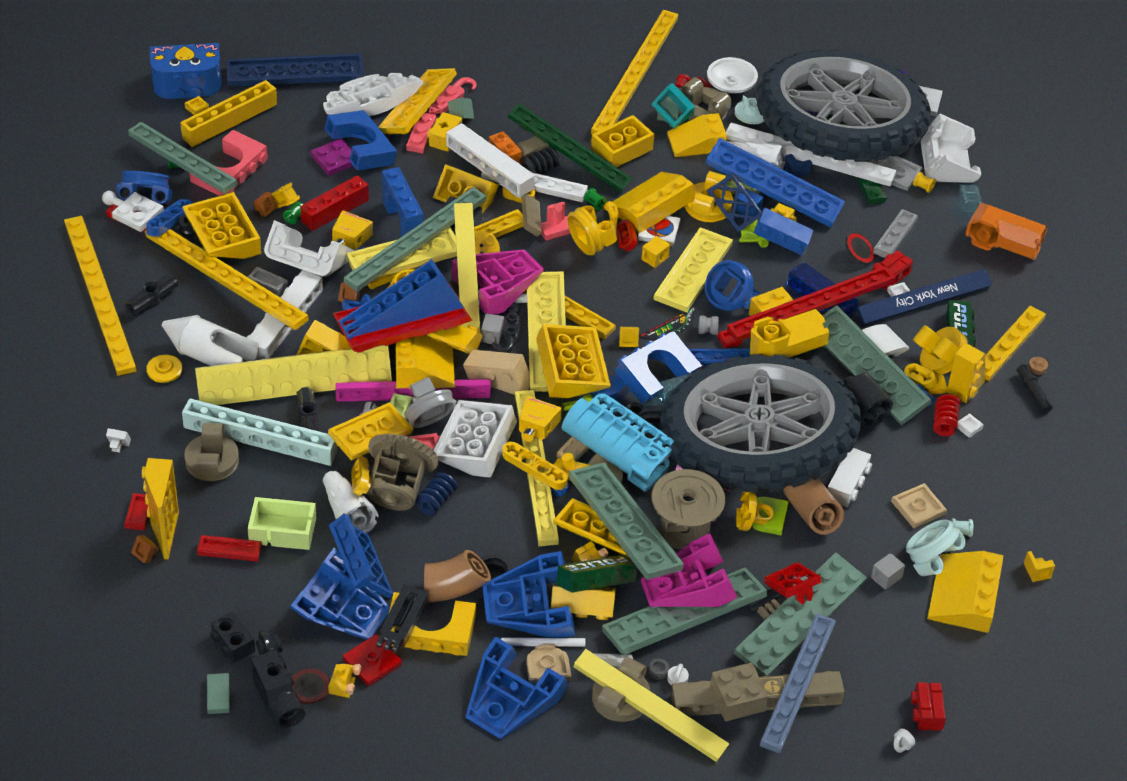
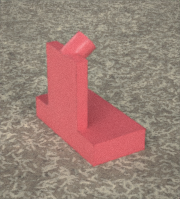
M564 201L547 206V222L541 223V235L545 241L570 234L567 224L568 216H565Z

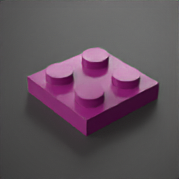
M341 138L311 150L312 158L328 176L353 166L349 161L351 149Z

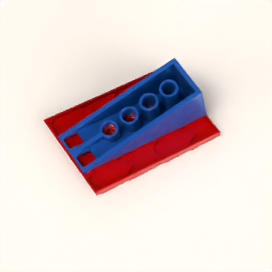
M432 259L362 306L333 313L350 347L354 352L358 353L383 344L388 346L413 336L420 337L440 329L448 330L473 321Z

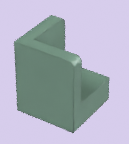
M458 98L448 101L449 114L462 117V119H474L471 99Z

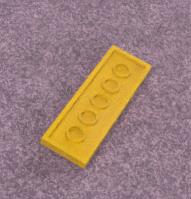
M455 68L427 69L420 78L423 84L408 99L397 105L378 126L380 131L388 135L407 134L410 132L414 124L419 121L420 117L457 75Z

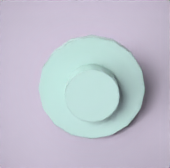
M743 96V100L735 107L737 119L747 124L764 122L763 116H761L758 110L756 98Z

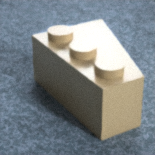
M472 350L463 364L467 377L470 380L490 379V387L515 395V391H527L530 388V374L523 354Z

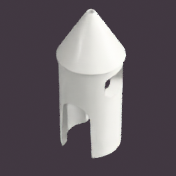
M199 315L166 320L162 323V327L181 355L185 354L210 366L239 363L243 361L242 359L247 361L257 360L259 344L204 320Z

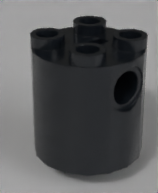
M863 372L854 377H847L844 383L857 400V405L860 408L861 424L865 427H872L885 421L893 408L891 398L868 372Z

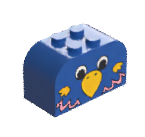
M219 43L150 47L153 90L159 97L166 99L207 97L220 91L222 79Z

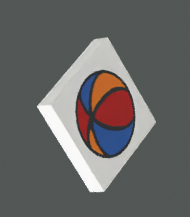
M672 216L664 218L652 227L639 233L638 240L649 242L655 236H658L673 247L680 225V218Z

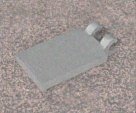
M890 156L878 161L868 160L870 163L896 170V175L891 185L906 191L913 184L916 175L922 171L921 166L899 156Z

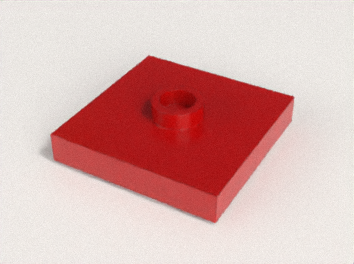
M377 634L342 655L343 661L346 664L361 665L360 674L357 676L368 687L402 665V660L391 649L389 651L384 649L385 643L381 648L376 647L379 639Z

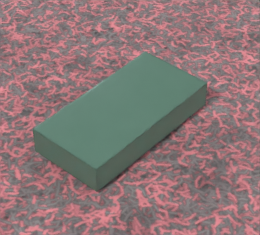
M229 673L207 674L208 714L230 713Z

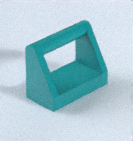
M673 83L667 86L651 104L673 129L690 118L695 111V106ZM667 97L684 112L676 121L660 105Z

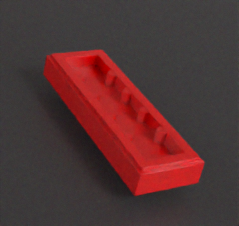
M201 535L197 555L258 562L262 541Z

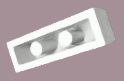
M853 448L840 463L828 486V491L840 505L848 507L851 500H856L859 491L857 489L858 487L862 488L866 478L864 475L865 473L869 474L872 468V463H870L871 454Z

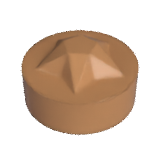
M1033 357L1028 367L1033 374L1042 375L1047 371L1048 362L1042 357Z

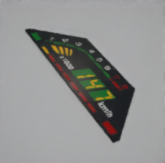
M693 307L688 312H683L645 331L639 337L657 340L663 333L666 335L672 331L676 335L693 326L696 308Z

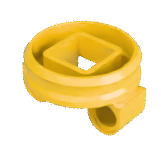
M709 171L705 182L694 185V201L685 205L686 211L693 218L709 223L718 222L726 218L717 205L714 207L715 198L710 197L707 193L708 189L726 178V175ZM716 189L713 191V194L716 198L721 199L723 190ZM725 190L724 199L733 201L731 192ZM723 203L725 210L731 213L732 204Z
M579 207L574 212L568 214L567 224L570 234L577 246L585 254L593 256L596 252H601L604 246L608 247L617 241L614 223L612 221H603L598 224L594 207Z
M924 325L912 339L922 347L920 354L921 365L933 371L935 375L949 373L952 370L956 352L967 343L966 336L955 327H945L935 333Z

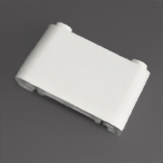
M939 114L928 126L925 136L921 138L925 176L930 179L935 178L936 182L974 183L978 181L981 177L980 167L973 166L970 168L967 150L975 142L974 129Z
M277 221L273 222L264 248L266 256L270 259L322 277L329 276L347 264L346 253L354 251L335 241H331V245L328 247L320 246L318 253L300 247L302 243L301 233Z

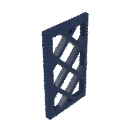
M733 173L707 190L710 197L715 198L716 205L737 233L758 220L762 213ZM732 179L737 185V189L726 187L727 182ZM714 190H723L721 199L716 198L713 194ZM725 190L736 192L734 201L724 199ZM738 193H743L748 199V203L738 202ZM723 203L734 204L732 213H728L725 210ZM736 205L746 206V214H735ZM749 207H753L758 215L755 217L748 216ZM734 217L745 219L744 224L738 227L734 222Z

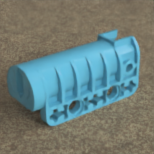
M598 394L590 402L583 398L579 399L569 410L563 421V431L628 474L627 480L644 492L648 491L669 468L668 457L671 455L672 450L670 446L674 443L673 439L667 437L666 434L606 394ZM618 411L623 416L616 417L613 415V412ZM650 433L654 438H647L644 434ZM666 443L669 445V447H662V445H666Z

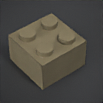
M753 663L712 672L710 688L725 721L757 714L766 710L768 695Z

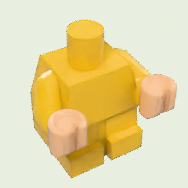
M590 541L575 550L572 561L575 563L605 558L609 552L605 547L597 551L593 542Z
M336 664L328 686L329 694L349 698L355 689V677H352V673L359 675L361 665Z

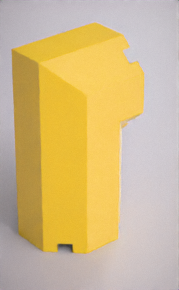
M814 309L785 320L778 319V322L773 321L772 317L757 320L754 323V328L751 330L750 355L763 354V356L773 357L774 354L790 358L827 345L829 330L828 327L824 328L823 326L825 319Z

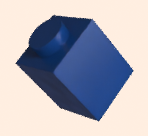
M745 188L759 209L762 210L763 196ZM738 193L737 201L748 203L745 195ZM736 205L735 211L745 215L747 207ZM749 207L748 216L755 217L758 214L753 207Z

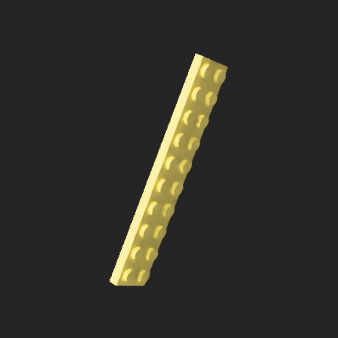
M384 344L359 353L354 352L350 348L195 368L199 401L214 405L297 395L296 392L302 387L313 389V393L336 390V383L392 382L388 346Z

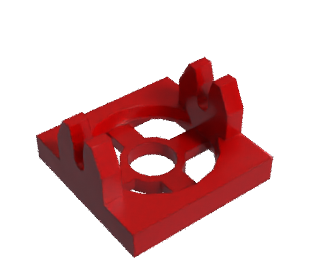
M798 562L764 577V582L767 586L786 598L795 595V599L801 605L805 601L804 594L809 602L812 601L814 594L813 586L822 582L820 575ZM806 576L808 579L802 581L801 577Z

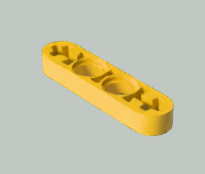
M507 442L503 445L502 456L506 461L556 490L564 489L567 486L568 475L565 471L515 442ZM528 458L531 459L532 462L523 463L522 460ZM546 468L548 471L545 473H541L538 471V469Z

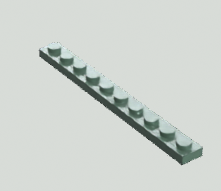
M474 187L346 275L344 283L358 292L455 223L454 203H472L474 210L486 201V195Z

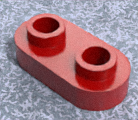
M628 220L621 221L616 228V235L619 247L628 252L636 247L637 236L634 225Z

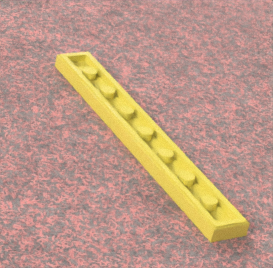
M454 203L459 300L473 320L461 326H474L479 329L478 332L480 333L473 204Z
M587 649L584 650L574 663L573 667L602 687L607 686L626 697L625 702L715 762L719 760L728 747L729 743Z

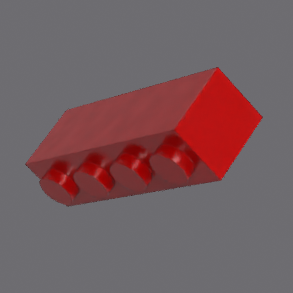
M357 175L301 205V222L311 231L320 228L338 218L342 211L349 212L369 201V185Z

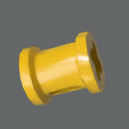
M921 172L916 175L913 181L915 187L919 186L925 189L927 193L933 190L936 183L935 178L930 179Z

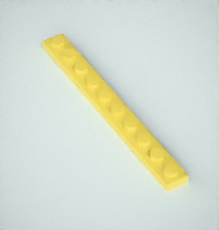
M534 390L515 391L518 420L520 419L526 397L535 398ZM520 432L522 446L546 460L542 439L534 437L531 442H527L522 438L523 433ZM525 458V463L532 462L531 459ZM539 468L538 471L541 473L547 472V469ZM527 473L538 546L559 545L557 526L553 523L555 514L550 486Z

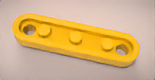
M363 456L356 459L351 470L352 492L359 496L363 493L366 494L371 485L369 483L370 470H368V459Z

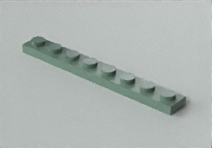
M140 122L128 130L130 137L223 194H226L238 185L237 179L146 124Z

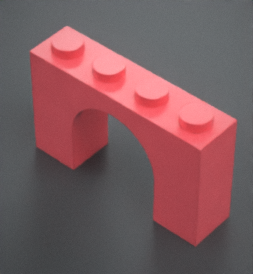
M232 130L222 139L223 153L241 162L233 167L217 168L237 179L238 185L236 187H238L261 164L266 162L268 159L267 146ZM190 173V182L218 196L225 195ZM236 187L228 191L226 194L232 193Z

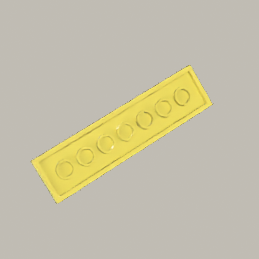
M542 272L527 288L530 390H534V392L548 391L536 341L542 324L566 325L564 272Z

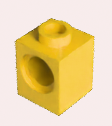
M655 236L642 247L641 260L656 268L669 258L670 244Z

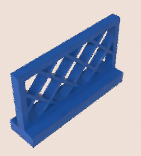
M343 513L329 527L353 586L360 589L365 585L381 595L391 598L393 592L369 535L353 526L350 517Z

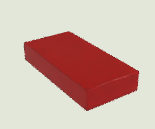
M133 493L124 523L125 529H146L148 521L147 509L149 506L145 504L146 494Z

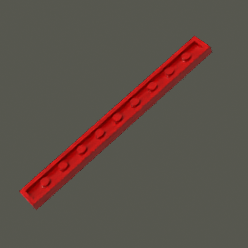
M886 266L728 324L727 331L736 342L751 337V330L754 328V323L757 320L772 317L773 321L778 322V319L785 320L814 309L820 311L895 282V276Z

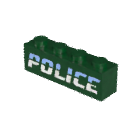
M949 300L946 311L947 327L957 328L966 336L967 344L975 347L976 336H973L975 323H972L975 311L971 309V302Z
M624 555L558 565L556 585L574 593L635 582L637 566L629 557Z

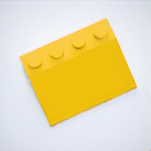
M660 172L612 202L617 206L618 217L621 220L631 222L634 225L635 231L641 233L694 201V185L683 175Z
M234 192L182 206L208 256L246 259L261 254L260 237Z
M542 324L536 341L549 397L570 398L610 388L611 385L595 327Z
M425 335L420 337L413 336L396 342V388H411V384L426 377H429L434 388H455L453 347Z
M148 458L146 466L142 467V478L145 479L143 490L147 492L145 504L149 505L147 517L151 520V526L163 557L168 560L179 515L173 460Z
M986 551L940 554L943 570L940 574H936L927 619L989 633L1004 555Z

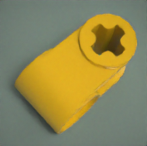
M291 182L271 193L277 208L288 206L300 199V196L296 195Z

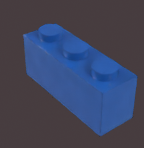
M765 207L753 231L754 234L800 255L807 248L813 232L812 229Z

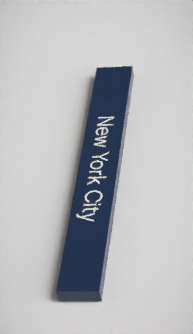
M985 268L857 307L856 310L862 325H866L992 286V283Z

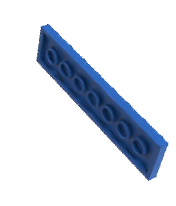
M721 138L718 139L705 161L706 165L728 176L733 173L738 181L829 227H832L845 203L844 200Z

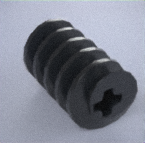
M547 147L545 150L541 149L539 152L537 151L520 158L521 166L532 173L536 171L537 174H541L542 170L546 172L548 168L553 169L554 166L559 167L560 165L559 156L553 147Z

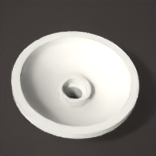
M728 57L714 61L707 70V78L716 89L736 94L753 88L757 83L758 73L751 63L743 59Z

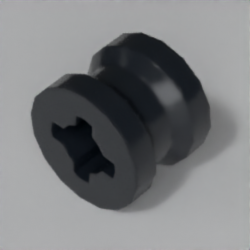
M186 214L182 215L179 218L180 233L186 237L194 236L196 232Z

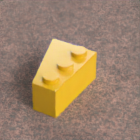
M967 343L955 354L947 387V393L957 396L966 403L971 397L974 398L979 388L985 382V353Z

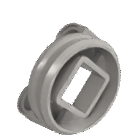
M426 377L410 385L415 397L411 398L413 404L406 409L404 416L409 421V425L414 428H422L441 420L452 412L455 408L456 400L453 399V394L450 390L435 391L429 377Z

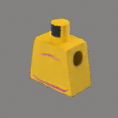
M342 211L332 230L333 241L356 250L372 237L373 222Z
M527 396L519 419V431L523 433L522 438L527 442H531L534 437L542 440L546 439L561 421V407Z

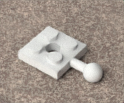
M106 191L102 196L105 204L119 206L112 212V218L140 232L146 228L148 221L164 211L162 205L136 192L125 201L117 198L113 191Z

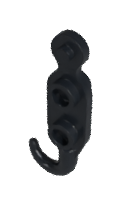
M513 302L507 308L509 314L504 317L503 337L507 346L505 348H498L495 343H492V349L495 352L509 353L513 350L514 344L520 336L521 319L517 315L520 306L517 303Z

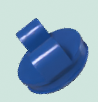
M123 171L121 173L123 174L120 184H117L116 195L119 199L125 201L137 191V187L152 189V199L154 202L162 206L170 203L172 190L169 189V176L143 171ZM125 189L130 190V195L127 198H124L122 195ZM161 192H164L166 195L163 201L158 200V195Z
M725 260L715 264L708 272L705 280L707 299L713 306L722 310L734 311L741 307L750 309L751 298L761 295L753 288V277L749 269L736 261ZM733 277L738 281V284L728 297L719 288L725 290Z

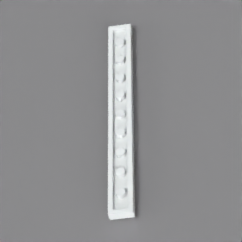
M730 123L726 131L727 140L740 143L782 144L786 147V155L793 154L797 160L806 161L810 159L814 165L883 185L891 186L896 175V170L870 162H855L848 159L841 161L834 160L833 157L817 156L811 151H803L795 147L792 142H786L779 136Z

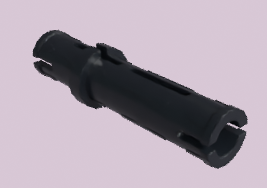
M1027 364L1018 366L1016 371L1043 414L1050 412L1053 406L1039 386L1037 377L1031 373Z

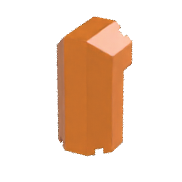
M980 203L967 225L966 236H970L972 239L971 243L981 249L990 250L994 246L995 248L1000 247L1035 260L1041 249L1040 245L1045 239L1048 227L991 205Z

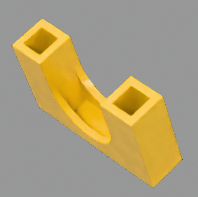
M397 592L393 593L390 610L399 595ZM455 601L451 621L446 627L437 631H425L415 626L405 647L414 650L421 649L436 653L443 652L468 656L476 617V603ZM393 626V628H392L391 631L395 632V631H394L395 627H396V628H399V629H401V628H400V627H397V626Z

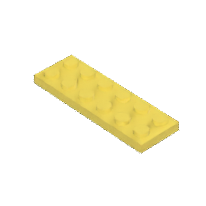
M448 227L379 277L422 266L431 259L434 262L457 257L456 237L453 231ZM396 240L346 253L352 270L361 266Z
M699 228L655 292L654 300L688 312L704 288L708 272L715 264L722 261L732 246L733 239Z

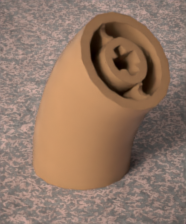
M811 478L806 484L798 487L786 486L783 492L814 532L829 534L840 527L844 518L843 507L819 478L816 480Z
M465 550L446 561L424 564V591L428 592V602L445 601L461 597L479 589L491 580L487 566L471 550Z

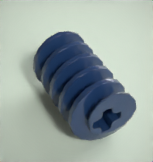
M437 473L417 496L416 504L418 508L426 515H434L435 511H438L440 506L445 503L444 501H447L449 496L454 493L453 491L458 488L457 482L446 473Z

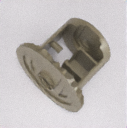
M380 434L372 437L369 441L368 451L374 457L375 463L369 480L371 485L366 493L367 496L374 503L388 509L407 510L412 508L417 498L423 474L432 472L438 465L439 459L437 454L426 444L407 436ZM398 472L412 473L413 475L417 473V478L409 475L406 478V481L415 483L413 489L408 485H405V487L395 485Z
M682 469L665 474L654 485L652 503L657 514L661 515L659 532L669 546L681 550L692 541L709 534L711 521L714 522L721 515L725 505V494L720 484L711 476L696 470ZM690 496L694 500L686 501L683 497ZM687 530L690 531V532H688V533H681V532H680V531H687Z

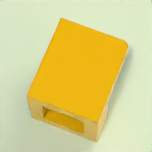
M1031 551L1026 553L1023 564L1032 582L1051 579L1055 569L1053 560L1035 559Z

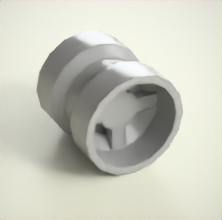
M699 316L698 334L709 332L712 335H717L718 316H712L711 318Z

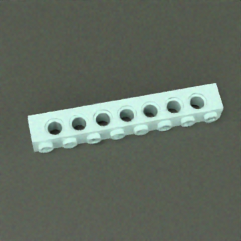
M189 399L182 411L183 426L186 429L202 432L203 423H220L224 426V435L233 441L329 466L332 465L338 452V445L328 434L194 399Z

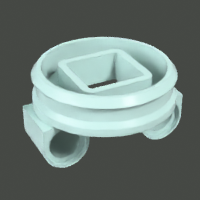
M939 520L927 525L913 535L906 545V552L910 554L911 560L915 562L913 566L919 575L940 574L943 570V562L939 554L963 549L965 538L960 529L953 526L952 521Z

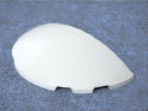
M390 73L388 77L379 76V74L364 76L340 85L339 91H331L326 96L327 102L323 103L324 110L329 115L364 110L368 116L377 115L394 108L408 99L418 90L423 82L420 78L413 75L409 76V78L403 77L401 73Z

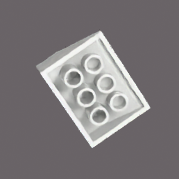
M458 400L434 448L439 461L472 476L491 478L502 455L503 445L508 442L517 423L512 405Z

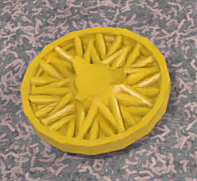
M168 354L156 356L147 364V375L150 379L159 383L174 381L183 371L181 361L177 357Z

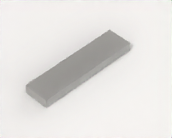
M902 209L874 247L873 253L884 258L888 254L892 255L917 221L918 215Z

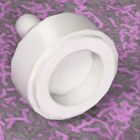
M683 664L670 668L667 677L668 683L671 686L680 682L687 683L688 671L683 668Z
M899 729L894 734V749L899 753H902L904 750H910L915 745V739L912 734L905 729Z

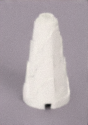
M728 141L783 170L785 161L782 160L783 156L786 157L785 145Z
M330 471L326 473L323 483L335 518L337 519L345 513L350 517L353 526L365 533L370 532L377 523L375 517H378L374 506L364 496L353 493L352 485L339 472Z

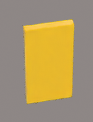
M389 402L330 428L328 435L352 461L369 453L368 445L372 437L380 434L406 436L411 434L414 428L409 425L407 420Z

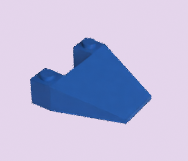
M562 552L539 555L483 585L487 623L547 638L575 636L573 616L569 606L551 609L547 584L557 582L558 565L565 564Z
M495 636L483 654L465 718L502 740L556 705L569 687V684L564 676L548 667L535 686L507 669L517 656V653L513 646Z

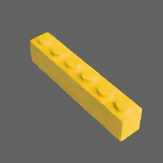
M265 80L180 122L182 139L193 147L277 105L276 88Z

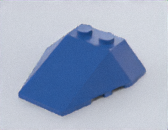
M335 548L332 549L319 570L290 606L291 609L307 620L366 640L374 635L390 610V607L378 592L365 585L360 589L353 586L341 554Z

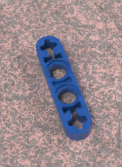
M188 199L178 200L146 223V233L150 236L162 235L179 223V218L185 214L182 206L193 204V202Z

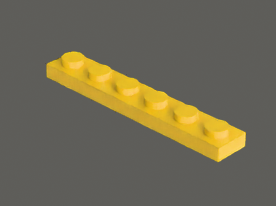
M1032 306L1025 310L985 355V380L990 381L1041 324L1045 319L1046 313Z

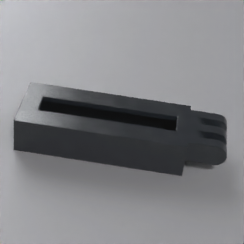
M403 585L380 630V637L376 647L381 648L384 642H386L384 649L389 651L393 644L392 652L394 653L398 652L400 646L405 647L428 602L427 591ZM393 626H397V627H400V628H401V629H399V628H396V627H395V629H394L395 632L391 631L392 628H393Z

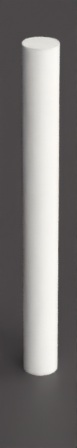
M501 638L502 641L511 646L554 644L564 647H585V638Z

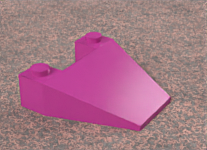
M525 250L476 254L477 284L481 287L479 289V308L485 314L496 315L505 312L543 272V268ZM457 259L452 260L451 278L458 285Z
M710 533L692 541L676 553L684 564L683 570L649 580L645 577L641 579L650 607H719L738 598L724 568L709 576L705 572V570L723 562Z

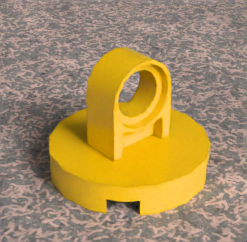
M755 492L742 493L739 501H742V505L736 511V526L739 527V530L748 531L753 523H768L773 517L772 508L767 504L758 503ZM759 510H764L768 514V517H761L759 514Z

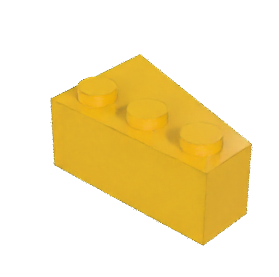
M314 320L305 334L296 355L350 349L351 347L346 337L341 333Z

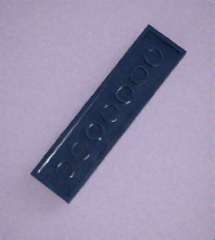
M362 53L226 59L228 87L255 86L265 80L274 85L341 82L364 77Z

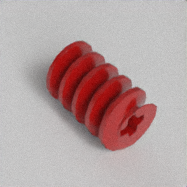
M953 394L941 395L936 400L933 429L940 436L954 435L955 429L958 427L960 399Z

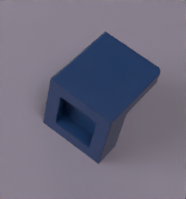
M793 154L786 155L784 164L786 172L796 177L806 176L811 173L812 161L810 159L798 162Z

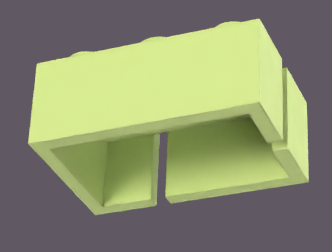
M255 497L248 525L249 540L262 541V545L266 546L268 543H271V546L310 550L312 532H314L316 522V504Z

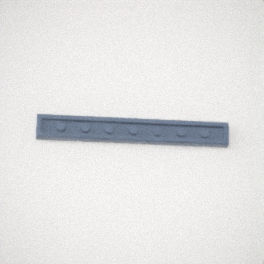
M816 613L761 739V747L781 753L834 629L836 620Z

